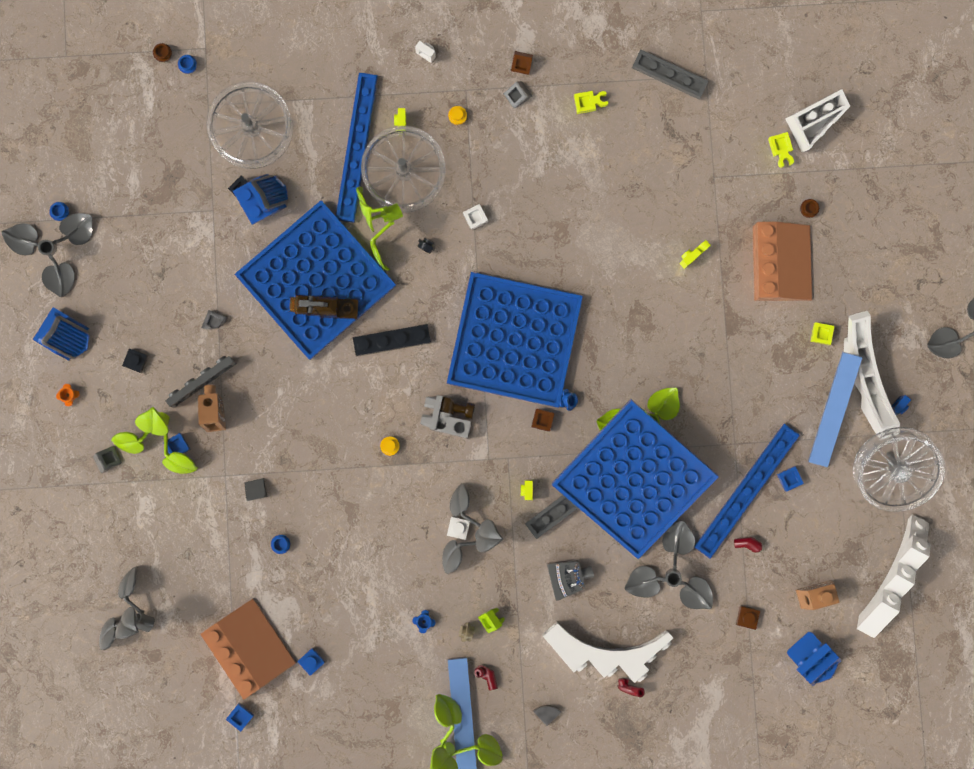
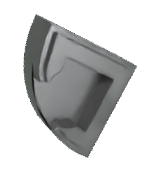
M208 310L201 328L207 330L219 328L225 323L227 317Z
M541 706L533 711L546 726L561 713L559 709L552 706Z

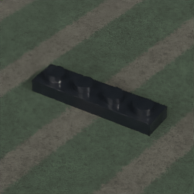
M428 324L352 337L356 357L431 343Z

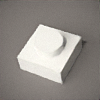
M419 41L415 46L416 53L432 63L436 58L434 47L427 42L422 43Z
M480 204L463 212L471 230L488 222Z
M451 517L447 536L466 540L470 521Z

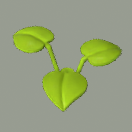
M357 187L356 191L360 200V207L372 232L375 231L372 220L382 217L384 222H389L370 240L372 252L377 262L388 271L390 269L382 263L376 239L390 226L394 225L395 220L403 217L402 211L398 203L388 207L372 209L363 198V187ZM374 212H380V213H381V214H378V215H375V216H372V217H371V213H374Z
M677 388L659 390L649 398L647 407L649 411L655 413L649 415L658 423H660L659 418L671 420L677 416L680 409ZM612 409L597 419L596 423L600 431L621 409Z
M154 407L137 416L135 420L136 426L145 432L142 437L137 438L131 432H121L114 435L111 439V442L121 450L137 454L143 451L144 445L141 442L149 433L159 436L164 435V455L166 458L162 461L163 465L168 470L179 474L192 473L198 469L193 460L187 455L179 452L168 453L169 429L167 425L170 417L166 413L158 412Z
M442 694L435 695L434 713L436 720L444 727L450 726V729L444 738L440 740L441 744L433 749L430 769H458L457 762L452 756L474 749L478 750V759L487 766L500 764L503 760L501 748L497 740L489 734L481 735L478 738V745L455 751L454 745L446 740L454 730V724L457 725L462 721L461 709L452 698Z

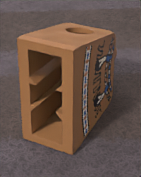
M205 385L204 395L198 396L199 425L206 432L226 430L223 399L216 393L215 385Z
M831 580L796 590L801 609L816 610L840 603L835 585Z

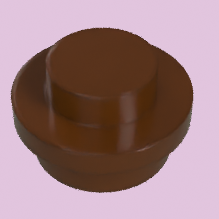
M160 43L154 47L153 56L159 62H167L172 57V50L169 45Z
M807 199L802 202L800 212L804 217L813 218L819 213V204L815 200Z

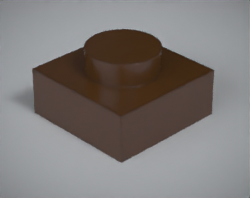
M515 51L511 71L529 75L533 55Z
M536 409L531 427L550 432L555 413Z
M740 606L736 625L756 630L760 611Z

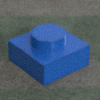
M899 396L891 405L895 415H902L909 408L908 403L911 399L908 396Z
M178 433L168 439L169 454L173 452L184 454L191 450L182 433Z
M796 466L777 474L785 492L804 484Z
M314 648L310 649L297 661L309 676L325 663L324 659Z
M238 703L226 720L241 732L254 714L241 703Z

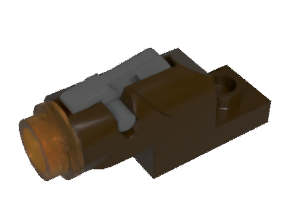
M296 295L290 298V312H295V314L319 316V318L358 320L359 300L339 299L338 297Z

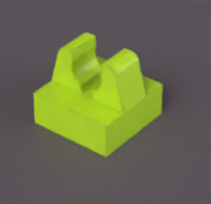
M498 608L491 609L478 616L488 633L499 629L505 621L504 617L498 619L495 615L499 611Z

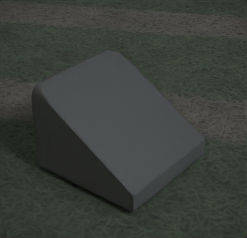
M517 81L503 93L513 108L518 107L532 97V94L522 81Z
M114 446L97 452L93 456L101 473L122 463Z
M264 478L244 482L247 501L268 497Z

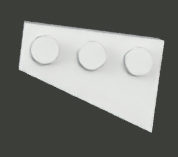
M842 89L785 118L801 152L809 150L850 107Z

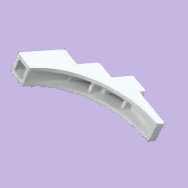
M868 311L850 315L848 320V337L844 338V352L863 357L855 380V385L862 395L861 409L880 441L899 436L900 422L890 405L877 369L871 337V315Z
M913 514L908 518L906 531L891 569L875 596L859 615L857 629L873 638L900 612L901 598L914 586L916 571L930 557L931 544L927 542L929 523Z
M558 622L554 623L542 634L573 672L583 670L587 666L586 662L589 660L605 678L606 676H612L617 671L616 667L619 665L634 683L636 681L641 682L647 676L646 672L649 669L644 664L652 662L657 657L656 653L661 649H667L672 644L671 640L673 639L669 632L665 630L654 639L641 645L629 648L608 649L593 646L577 639L568 633Z

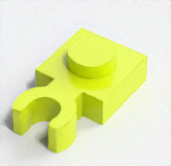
M593 91L574 94L577 114L596 111V105L599 107L608 106V101L602 102L600 100L607 93L601 91L596 96L593 95Z
M788 132L769 137L768 141L773 157L779 155L778 166L780 168L784 167L783 160H788L789 165H793L794 159L789 155L793 148Z
M705 240L693 251L689 249L681 256L683 260L679 264L685 269L711 245Z

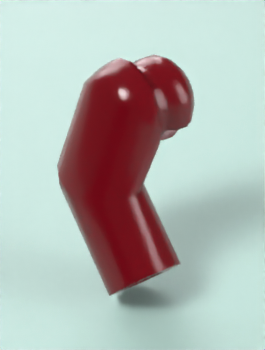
M754 537L734 539L735 548L745 547L754 553L762 551V543Z
M484 665L478 666L474 671L475 676L487 680L489 691L498 689L494 671Z
M627 678L618 679L617 687L620 691L635 697L644 696V688L628 685L629 680Z

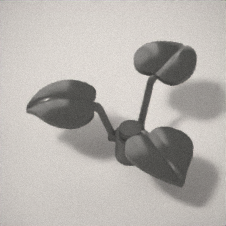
M77 213L65 217L60 223L59 230L66 236L54 241L42 240L37 243L38 233L36 229L25 223L3 230L1 233L5 243L15 253L24 256L33 253L35 245L38 246L41 254L47 255L51 259L54 266H47L43 270L41 277L44 286L59 297H64L71 290L75 280L73 268L68 263L58 265L53 255L57 252V243L69 239L74 245H83L90 240L93 231L91 215Z
M974 298L967 307L968 316L972 320H974ZM948 327L939 328L932 334L927 347L938 357L954 358L961 353L959 342L974 336V331L958 339L957 333L953 329Z
M462 483L456 488L451 497V514L453 516L461 515V517L478 526L479 529L475 533L476 541L457 544L456 540H451L447 543L442 555V564L446 574L453 573L459 568L462 562L461 547L476 545L477 550L483 553L491 550L503 540L492 520L487 519L480 524L465 515L464 511L469 507L470 498L466 486Z
M685 521L676 522L668 528L662 539L664 549L667 552H674L673 568L666 572L665 577H656V573L651 567L639 566L630 574L625 590L634 596L649 598L655 596L660 591L659 580L667 582L671 587L685 585L680 590V599L686 607L690 609H712L713 595L706 580L694 576L687 583L682 581L681 574L677 570V553L682 555L690 553L695 545V537Z
M137 566L125 574L118 589L119 598H124V601L131 607L124 611L119 623L116 624V618H110L103 625L99 636L100 650L108 649L114 642L115 637L117 639L128 638L138 633V629L150 632L154 626V617L145 615L144 610L129 600V596L133 593L136 584Z

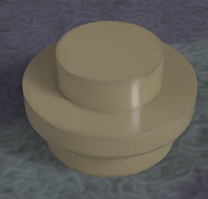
M466 622L464 626L460 627L459 637H461L462 642H470L473 638L474 626Z

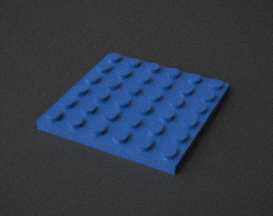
M322 200L234 274L309 360L313 359L356 320L319 318V316L297 314V307H299L298 295L359 300V319L396 287V284Z
M471 272L447 384L559 408L583 296Z
M630 399L552 482V486L639 559L719 476L635 401Z

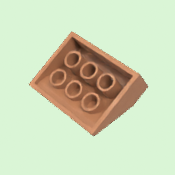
M757 222L753 226L754 301H811L810 225L784 222Z
M251 599L200 634L243 700L296 664L254 599Z

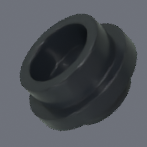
M425 237L422 240L419 238L417 246L423 251L430 254L432 250L436 249L433 246L434 242Z

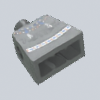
M578 561L546 563L556 601L585 589L584 580L594 577L592 567L580 569Z

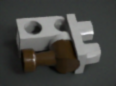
M439 395L437 397H426L424 407L434 409L433 416L422 414L420 424L429 427L433 431L468 439L472 422L453 418L454 412L465 413L466 418L472 419L475 404L467 403V406L454 402L451 398Z

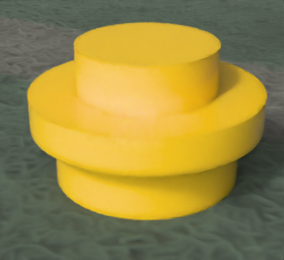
M454 106L450 109L448 118L452 124L461 125L467 119V112L461 106Z
M389 436L381 441L380 448L385 455L392 456L399 451L400 445L396 438Z

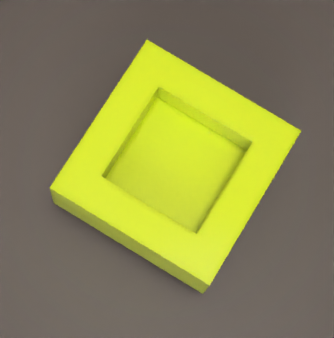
M398 108V114H394V126H398L399 132H406L405 108Z
M815 322L810 342L831 345L834 326Z
M524 481V485H521L520 492L521 496H524V500H533V481Z

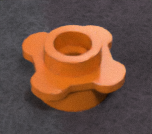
M64 384L63 388L56 394V398L64 402L65 406L68 407L72 406L75 398L80 396L79 391L72 389L70 384Z

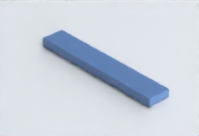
M842 351L808 459L810 463L825 467L829 465L863 358L861 356Z
M467 657L448 659L451 698L458 704L462 713L461 723L454 724L455 751L475 745ZM475 749L456 754L458 769H477Z

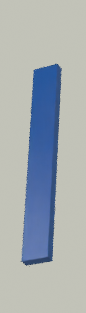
M360 72L358 75L336 217L339 221L355 223L359 199L356 188L361 187L378 75Z
M786 424L780 427L695 544L694 548L711 559L800 435Z

